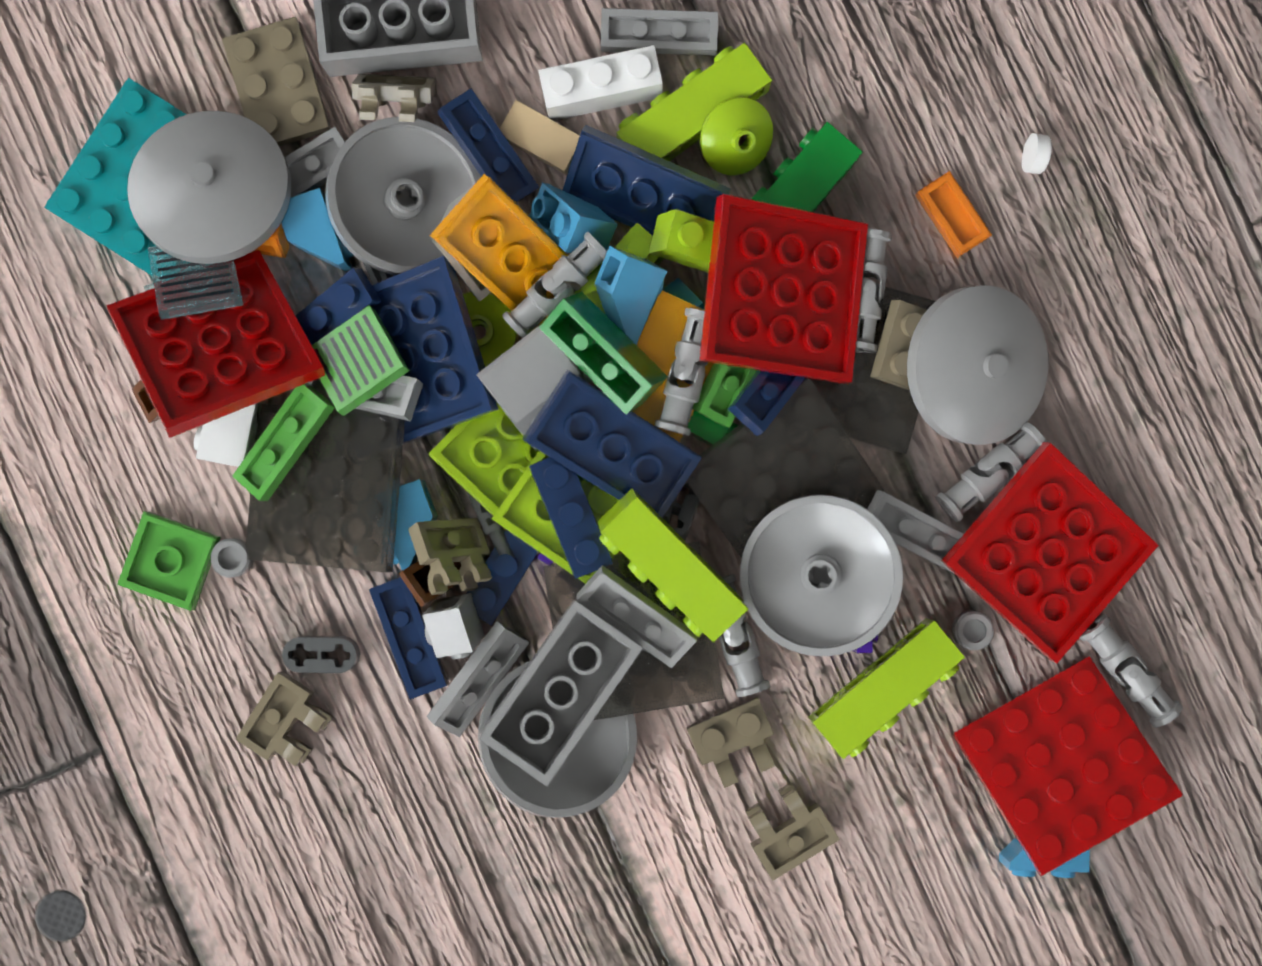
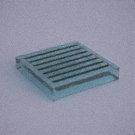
M157 246L148 248L161 320L243 305L234 260L215 264L192 263L175 258Z

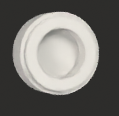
M1032 133L1028 137L1022 154V169L1024 172L1041 174L1047 168L1052 152V142L1048 135Z

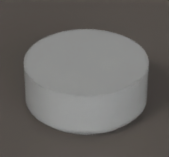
M224 539L218 542L211 552L212 567L219 575L224 577L241 576L251 568L253 563V552L250 546L240 539Z
M969 610L960 613L955 618L952 624V635L961 647L969 650H980L991 642L994 635V627L988 616L978 611Z

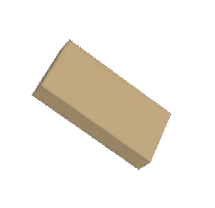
M515 100L499 128L510 144L563 174L566 173L571 164L580 135Z

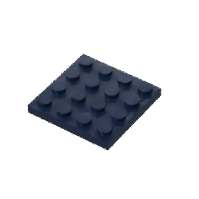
M445 256L372 285L381 300L373 309L376 310L409 369V372L403 376L417 378L423 383L411 421L354 409L346 414L359 458L376 455L499 410L496 400L476 375L485 368L484 360L456 271Z

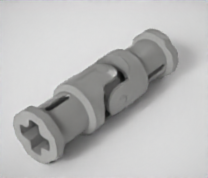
M868 229L863 277L879 280L880 287L878 283L870 279H863L855 350V352L859 353L877 352L878 346L874 344L877 320H880L882 316V309L879 307L878 302H881L886 286L888 267L884 265L886 245L892 240V234L884 230ZM864 323L862 337L859 338L861 324Z
M588 231L584 234L585 240L568 257L563 255L553 265L551 270L547 271L526 291L527 297L511 313L506 311L502 315L505 321L522 338L527 336L546 316H549L563 298L573 295L575 291L582 288L588 282L587 276L604 261L607 251ZM546 290L550 291L554 298L547 299Z
M693 308L685 309L684 315L687 316L682 340L678 341L675 346L676 359L671 365L663 393L666 395L661 418L656 420L654 425L664 430L688 436L691 431L688 428L692 408L694 403L699 402L705 377V366L708 363L699 361L705 311ZM678 378L692 385L682 388L678 386L676 380Z
M1026 422L1021 428V432L1006 444H998L979 462L961 474L962 480L946 493L940 492L935 497L937 502L948 516L958 523L963 518L962 514L979 500L985 502L999 488L1011 480L1043 442H1047V440L1035 426Z
M735 574L723 576L722 578L736 591L734 586L736 581ZM747 611L719 637L726 663L732 666L738 685V689L735 690L737 697L756 694L771 687L769 681L764 680L757 657L760 656V652L752 628L747 622L744 624ZM748 640L750 642V646L743 650L736 651L728 647H738Z
M1103 614L1097 617L1081 635L1080 639L1088 641L1100 655L1099 662L1118 684L1126 687L1127 696L1133 702L1138 701L1150 716L1149 721L1153 727L1158 728L1173 721L1182 711V704L1170 698L1160 685L1161 679L1157 674L1148 671L1146 662L1128 640H1122L1109 624L1111 619L1108 615ZM1153 696L1159 702L1158 706L1151 699Z

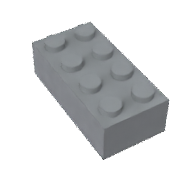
M313 0L319 62L329 77L483 61L476 0Z
M573 600L479 734V739L548 786L643 648L579 602Z

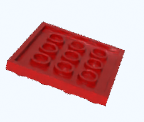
M726 194L718 196L716 199L699 361L837 383H852L868 224Z
M259 250L213 266L229 265V268L191 274L172 282L230 273L231 276L167 287L158 286L106 305L169 438L325 376L322 363ZM232 281V284L162 296V292ZM234 289V292L163 303V300Z
M1043 442L941 561L1050 661L1057 664L1159 545L1052 443Z
M1090 656L953 733V737L1040 877L1183 796Z

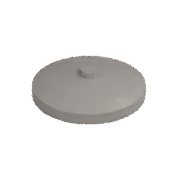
M195 112L165 124L142 145L130 169L127 188L128 200L138 226L150 241L162 251L175 258L192 263H222L237 259L254 251L277 230L289 206L291 176L281 149L263 127L246 117L230 112Z
M399 117L384 118L358 129L338 150L330 166L326 181L327 211L337 236L356 258L378 271L396 276L443 256L432 242L433 238L429 235L440 224L449 204L481 178V175L454 136L441 127L421 119H416L415 122H400Z
M994 286L959 288L935 301L918 322L908 350V385L914 404L922 418L933 430L943 437L959 443L976 445L992 444L1004 440L1020 430L1031 418L1045 390L1048 376L1046 339L1033 311L1013 293Z
M833 495L799 497L771 511L750 535L740 564L742 596L755 623L768 637L779 645L794 652L810 656L840 655L853 651L871 641L885 628L892 618L902 591L903 570L897 545L886 526L878 517L862 505Z
M526 662L511 671L498 683L483 707L478 727V748L484 770L493 786L505 799L528 813L542 817L563 818L588 812L603 804L620 788L632 767L637 746V728L630 702L621 687L617 685L551 782L546 786L479 739L480 732L529 664V662Z

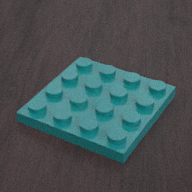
M128 77L44 208L157 280H159V276L194 271L197 265L158 272V268L192 262L177 260L156 263L157 260L175 257L169 254L155 256V253L163 251L150 241L138 226L130 209L127 191L130 169L142 145L162 126L187 114ZM188 275L160 279L159 281L166 284Z

